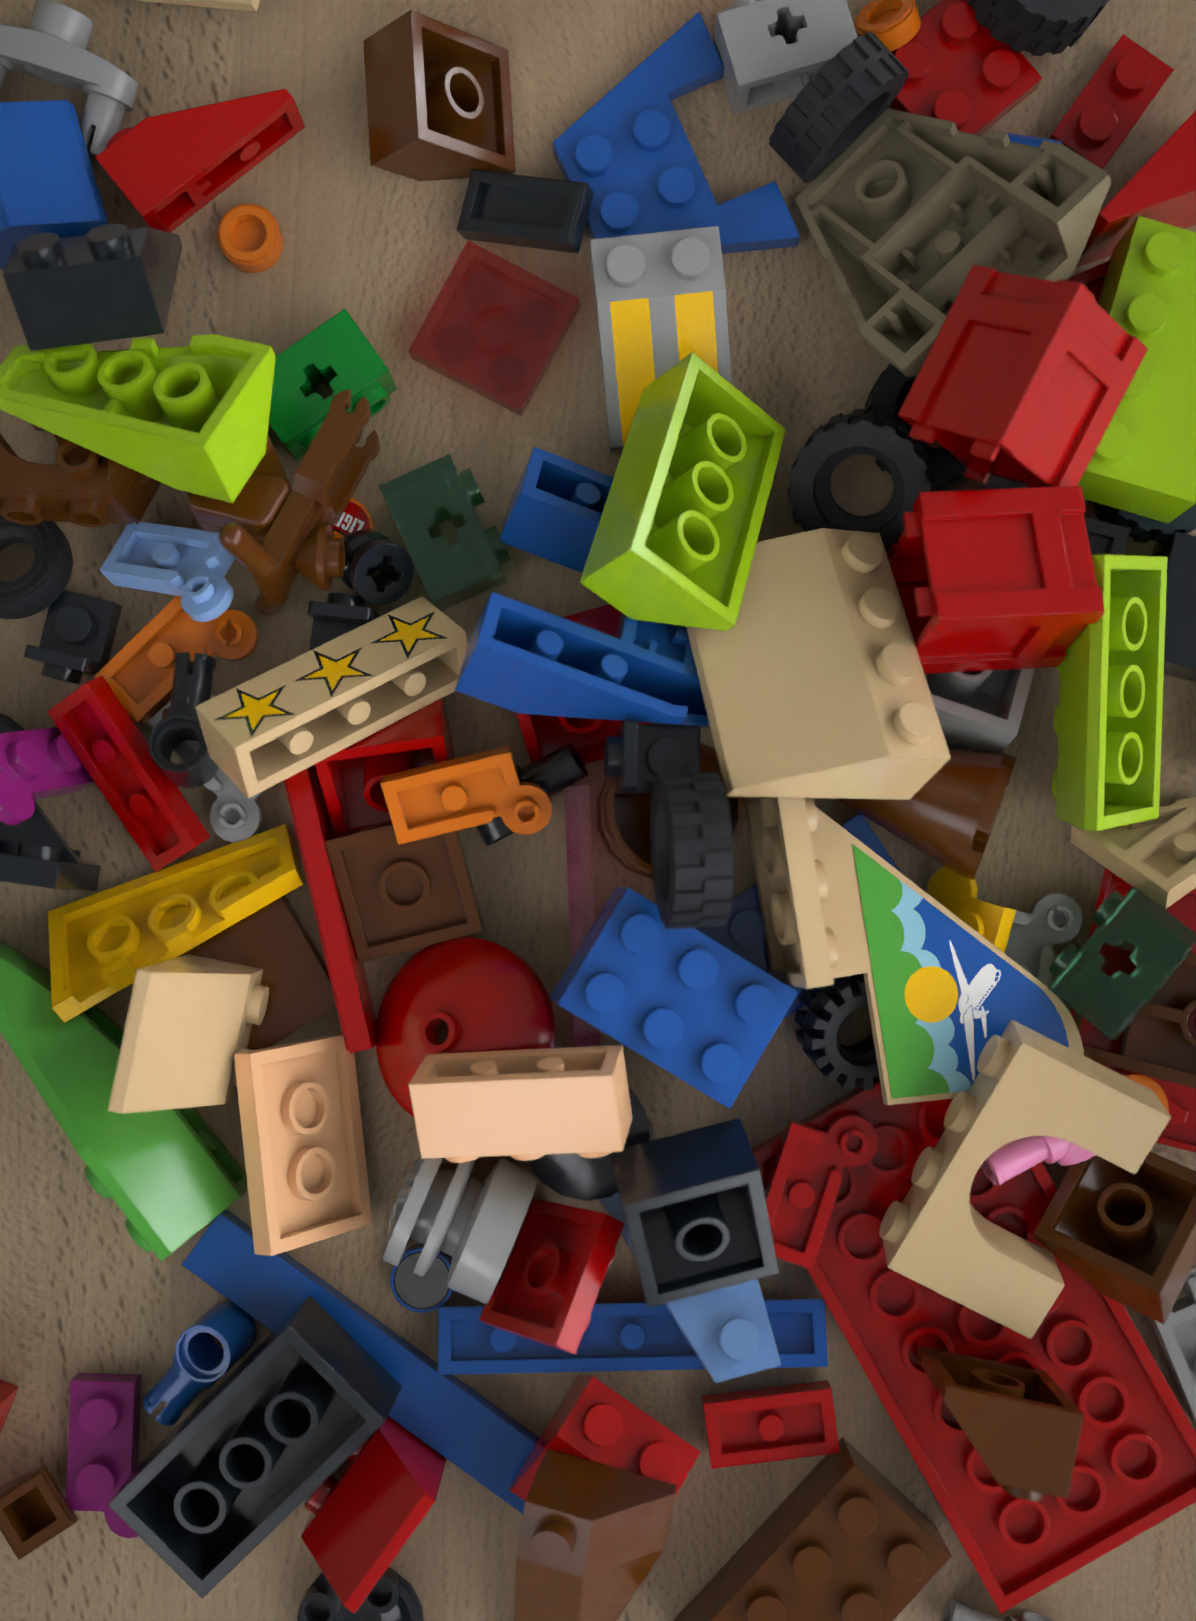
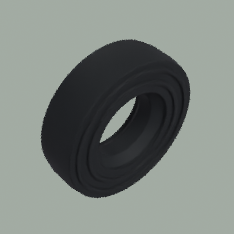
M0 515V551L14 543H26L33 546L35 552L34 563L27 573L11 582L0 581L1 619H20L39 613L50 606L66 588L73 569V555L65 534L54 521L42 520L38 525H21L10 522Z

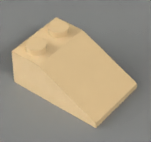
M191 954L137 969L108 1111L124 1114L223 1105L235 1097L238 1091L234 1054L251 1051L247 1049L252 1024L260 1025L262 1023L268 1004L269 987L260 985L263 969Z

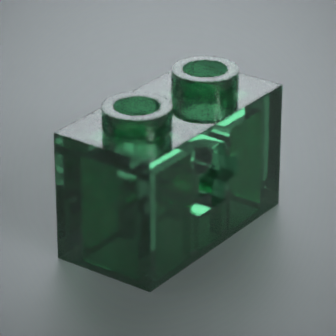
M448 454L379 485L430 600L440 611L506 582L500 565L511 559L503 540H499L500 534L497 527L494 525L484 530L474 508L485 502L470 468L457 472L452 458ZM449 519L453 526L458 528L457 531L460 541L452 545H448L446 539L441 536L442 531L439 526L440 523Z
M1134 886L1125 896L1115 890L1101 904L1091 918V921L1098 926L1097 930L1082 947L1073 940L1059 954L1049 968V971L1056 978L1048 986V989L1111 1040L1119 1038L1196 947L1195 932ZM1128 942L1136 947L1130 955L1132 962L1137 965L1134 972L1128 975L1118 970L1111 977L1107 975L1104 971L1110 962L1103 955L1105 949L1110 945L1117 949H1122Z

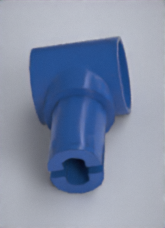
M226 1301L214 1305L180 1335L176 1343V1351L172 1356L173 1365L155 1387L148 1391L143 1399V1406L146 1411L151 1414L160 1403L165 1401L166 1406L155 1420L168 1426L177 1423L184 1410L202 1389L212 1387L221 1376L251 1349L256 1339V1325L253 1317L233 1302ZM210 1334L218 1338L223 1349L213 1342Z

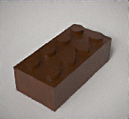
M842 1437L838 1441L840 1453L825 1455L673 1621H893L952 1556L936 1525Z

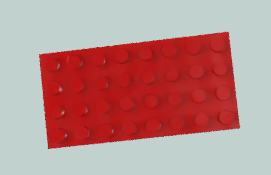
M877 1077L873 1079L874 1089L863 1090L859 1087L799 1121L800 1123L826 1131L830 1123L838 1116L856 1114L871 1123L878 1137L877 1151L872 1160L864 1166L843 1168L841 1174L843 1180L813 1270L806 1269L995 1605L1002 1614L1195 1503L1196 1432L1124 1305L1101 1294L1054 1254L1053 1256L1065 1286L1031 1339L887 1267L883 1239L879 1236L881 1222L890 1205L894 1201L902 1203L912 1187L911 1176L913 1168L922 1151L928 1146L935 1148L946 1130L944 1119L948 1107L954 1098L886 1105L883 1103L880 1079ZM785 1130L752 1148L760 1169L764 1191ZM1038 1163L999 1186L992 1184L980 1167L974 1176L970 1190L969 1202L975 1210L995 1225L1049 1251L1034 1237V1231L1057 1191V1187L1043 1163ZM919 1345L1047 1372L1084 1415L1068 1499L1043 1494L1042 1500L1029 1501L1010 1495L1001 1488V1485L997 1483L917 1360Z

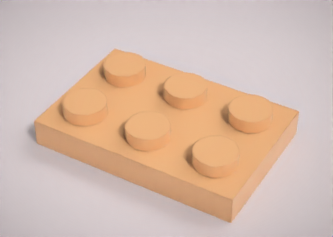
M332 1034L234 1054L254 1253L256 1255L274 1256L373 1224L355 1053H349V1050L346 1051L343 1034Z

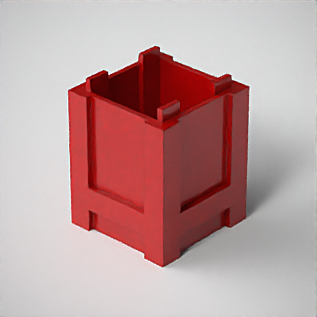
M972 265L898 416L913 426L909 434L912 439L930 444L936 441L953 454L957 461L967 467L963 477L968 480L986 485L992 474L1026 484V488L1078 486L1148 349L1135 336L1129 335L1094 301L1095 296L1082 283L1058 279L1056 282L997 272L994 268Z
M1081 486L919 492L913 504V512H904L903 514L905 529L897 544H892L887 558L924 674L1058 667L1067 657L1066 650L1085 627L1088 624H1095L1106 611L1101 586H1097L1084 519L1086 508Z

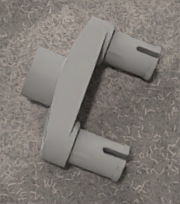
M37 0L29 29L0 24V93L5 74H12L13 71L83 92L87 99L80 128L89 158L95 161V157L106 149L109 140L120 131L125 111L130 112L133 110L139 85L118 67L87 51L93 29V22L88 17L60 3L50 0Z

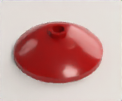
M461 937L430 945L415 954L400 968L384 994L376 1022L377 1060L382 1077L390 1093L398 1104L414 1117L408 1084L426 1054L554 1048V1016L548 993L529 963L520 955L499 943L473 937ZM445 1021L449 1028V1034L445 1042L441 1043L438 1039L437 1031L439 1025Z

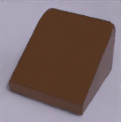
M45 1464L0 1488V1530L18 1560L78 1520Z

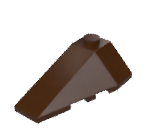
M547 1448L524 1505L516 1563L514 1621H617L665 1548L677 1485Z

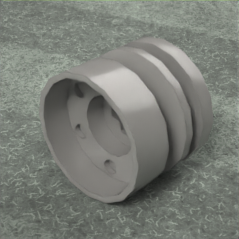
M420 1155L416 1161L414 1160L389 1217L388 1243L382 1260L399 1266L410 1239L424 1244L414 1269V1274L423 1277L439 1252L446 1253L452 1256L447 1288L487 1304L510 1255L539 1177L530 1169L500 1158L492 1167L484 1182H481L471 1177L475 1160L459 1163L455 1171L442 1165L445 1158L422 1159Z

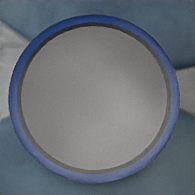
M422 1243L415 1244L406 1249L399 1266H393L390 1284L395 1298L403 1307L414 1312L426 1313L444 1305L453 1291L447 1288L452 1258L450 1255L440 1251L423 1277L416 1275L413 1272L424 1247Z

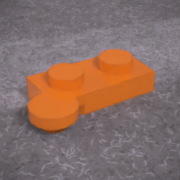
M175 596L93 678L95 679L102 675L125 710L138 723L145 724L171 699L175 654L189 652L191 656L190 661H194L195 653L211 657L217 654L221 658L230 661L243 660L250 656L258 645V627L251 617L242 611L232 609L226 610L219 617L211 621L197 622L192 620L182 608L181 596Z
M510 745L382 776L381 787L398 845L491 823L493 818L500 816L504 824L513 832L522 835L534 834L541 831L549 823L552 815V802L548 792L539 784L519 781Z

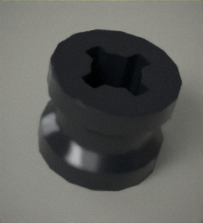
M372 529L358 530L345 538V569L343 577L340 579L367 602L384 605L400 599L409 589L413 580L414 566L410 555L401 546L391 542L384 534ZM377 569H383V571H381L378 575L374 576L373 578L370 576V574L375 572Z

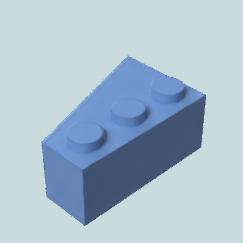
M617 1192L612 1197L599 1199L608 1215L625 1223L621 1236L633 1253L619 1193ZM758 1279L665 1303L667 1310L711 1380L715 1383L781 1366Z

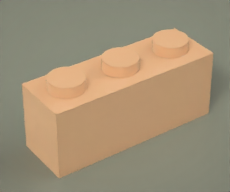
M623 1045L426 1054L408 1084L422 1159L445 1158L449 1162L465 1163L484 1156H511L516 1160L528 1161L538 1159L546 1154L577 1153L584 1158H599L612 1152H623L633 1119Z

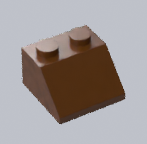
M409 10L363 41L371 166L417 181L470 178L472 170L506 174L516 172L507 49L413 10Z
M1152 1152L1148 1153L1136 1174L1097 1155L1083 1162L1070 1165L1037 1225L1034 1237L1101 1294L1165 1324L1196 1262V1171Z
M919 1345L917 1360L997 1483L1001 1485V1488L1010 1495L1029 1501H1040L1043 1498V1494L1068 1499L1084 1415L1047 1372Z

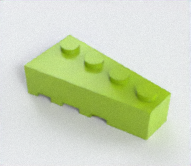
M1138 215L1113 249L1098 304L1129 335L1135 336L1148 350L1078 486L1082 487L1083 497L1086 500L1169 524L1196 504V232Z

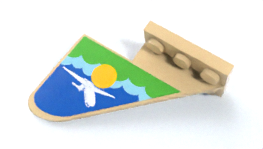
M745 797V813L770 975L786 985L805 989L834 985L833 978L857 974L864 975L884 1104L894 1105L952 1099L960 1091L968 1093L980 1073L977 1070V1064L984 1046L993 1035L1001 1037L1011 1019L1084 1056L1077 1025L1069 1010L1052 990L818 809L813 798Z

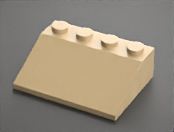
M820 528L757 542L735 626L727 631L686 626L727 796L910 800L951 758L880 533Z

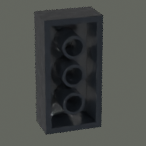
M309 1295L136 1466L108 1503V1506L203 1599L386 1421L402 1386Z

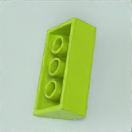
M690 353L642 391L580 583L632 620L727 631L734 627L786 429L696 354Z
M1092 555L1097 586H1101L1106 612L1095 624H1088L1068 647L1066 650L1067 657L1057 667L1060 673L1059 703L1054 712L1053 725L1058 736V766L1052 777V792L1057 800L1056 818L1083 830L1101 831L1159 818L1168 557Z

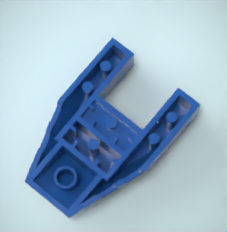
M533 447L511 496L499 542L583 573L614 477ZM491 592L470 637L455 691L520 714L614 721L638 720L641 723L691 725L710 728L686 626L632 620L621 612L616 637L495 592Z

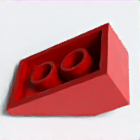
M1196 110L1099 212L1076 268L1111 256L1113 249L1138 215L1183 229L1196 225Z

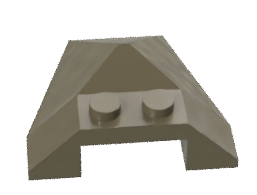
M887 108L795 198V201L866 344L906 377H913L918 375L972 265L994 268L997 272L1056 282L1058 279L1067 280L1073 275L1110 188L1111 180L1107 172L1063 144L1043 140L1038 148L1010 142L1006 132L989 129L985 136L958 131L955 122Z

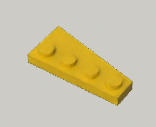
M287 824L48 911L52 1009L64 1023L134 983L137 969L179 957L303 885L296 841Z

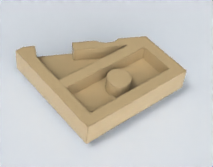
M1196 796L1176 800L1175 803L1169 806L1159 807V818L1101 831L1083 830L1072 825L1070 843L1159 906L1167 909L1196 888Z

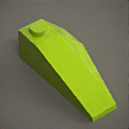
M216 334L192 335L189 346L160 348L154 338L132 339L130 349L96 351L91 343L30 351L28 345H16L0 365V410L177 490L233 503L266 453L276 356L272 346Z

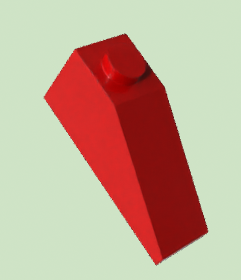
M281 89L147 117L133 128L129 127L117 132L107 143L106 149L95 158L148 227L171 233L305 128L294 98L287 89Z

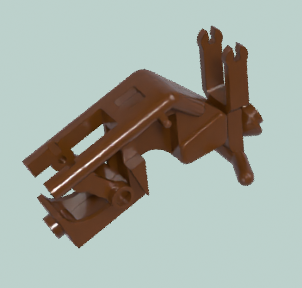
M344 390L335 395L325 420L295 472L292 489L267 434L266 453L233 503L185 492L189 497L188 505L202 530L219 532V540L222 546L252 574L261 591L257 597L256 606L264 615H274L281 609L289 597V590L298 573L321 591H329L333 578L343 577L345 545L342 538H333L331 527L339 522L369 464L377 457L380 451V441L375 430L366 438L364 446H356L360 442L363 427L369 422L371 416L369 402L365 395L356 404V409L352 413L345 412L349 409L353 395L351 390ZM31 424L36 431H46L38 426ZM0 433V515L16 524L38 525L42 520L72 522L76 525L90 528L103 527L107 523L132 524L134 521L135 524H138L161 485V482L104 456L102 457V455L55 434V439L59 445L56 450V460L59 465L28 462L17 456Z

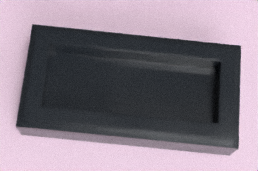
M472 170L457 231L464 239L578 254L594 192L588 183Z

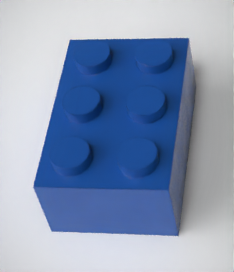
M616 886L549 999L730 1109L798 992L695 928L665 929L664 923L661 922L659 917L660 913L657 904L629 887Z

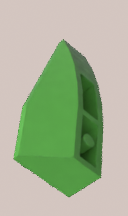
M0 940V1032L74 1149L87 1165L84 1171L91 1186L102 1197L112 1198L128 1218L125 1222L126 1228L134 1242L147 1252L153 1251L160 1261L164 1260L248 1190L246 1172L195 1107L124 1114L108 1111L125 1030L96 1005L64 1023L52 1009L50 971Z

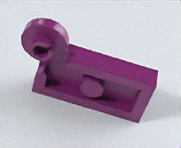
M58 727L0 733L1 822L16 826L32 817L35 811L34 800L76 793L94 783V780Z
M78 1373L70 1381L66 1500L73 1511L104 1512L107 1525L118 1536L125 1538L139 1537L108 1506V1503L138 1465L142 1374Z

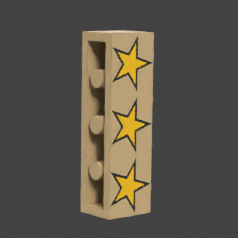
M423 596L195 706L209 756L248 798H251L455 692L468 647L466 631Z

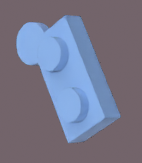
M133 521L132 524H127L100 568V571L114 586L181 596L182 608L192 620L197 622H208L219 617L231 605L234 597L233 588L225 579V575L235 558L220 543L219 532L147 522L135 524Z

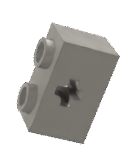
M739 0L727 7L725 11L717 13L713 43L724 66L722 79L733 115L797 97L800 91L818 74V71L827 62H830L839 51L857 38L846 0Z

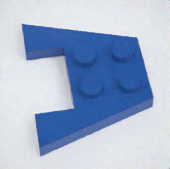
M700 12L695 14L554 140V156L565 180L588 183L594 192L586 222V228L591 239L719 226L722 254L798 247L801 237L776 181L717 205L671 102L673 99L723 78V63Z

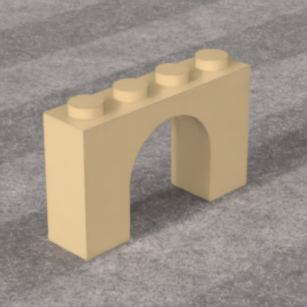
M1011 1019L1002 1036L993 1035L984 1046L977 1064V1070L980 1073L968 1093L960 1091L952 1100L944 1119L946 1130L935 1148L926 1147L918 1157L911 1176L913 1185L902 1203L894 1201L890 1205L881 1222L879 1236L883 1239L887 1267L1031 1339L1065 1284L1053 1253L988 1221L969 1202L970 1190L978 1169L994 1151L1009 1142L1032 1136H1049L1071 1142L1136 1174L1171 1117L1153 1090Z

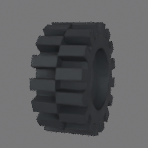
M857 974L835 978L833 980L834 985L819 987L820 990L816 995L805 989L800 1000L808 1007V1011L796 1009L795 1021L802 1028L795 1030L797 1040L804 1047L802 1050L832 1083L837 1080L843 1088L853 1090L856 1081L863 1090L874 1089L873 1077L877 1076L879 1078L873 1033L860 1043L851 1046L840 1044L837 1038V1032L842 1021L852 1011L868 1006L864 975Z

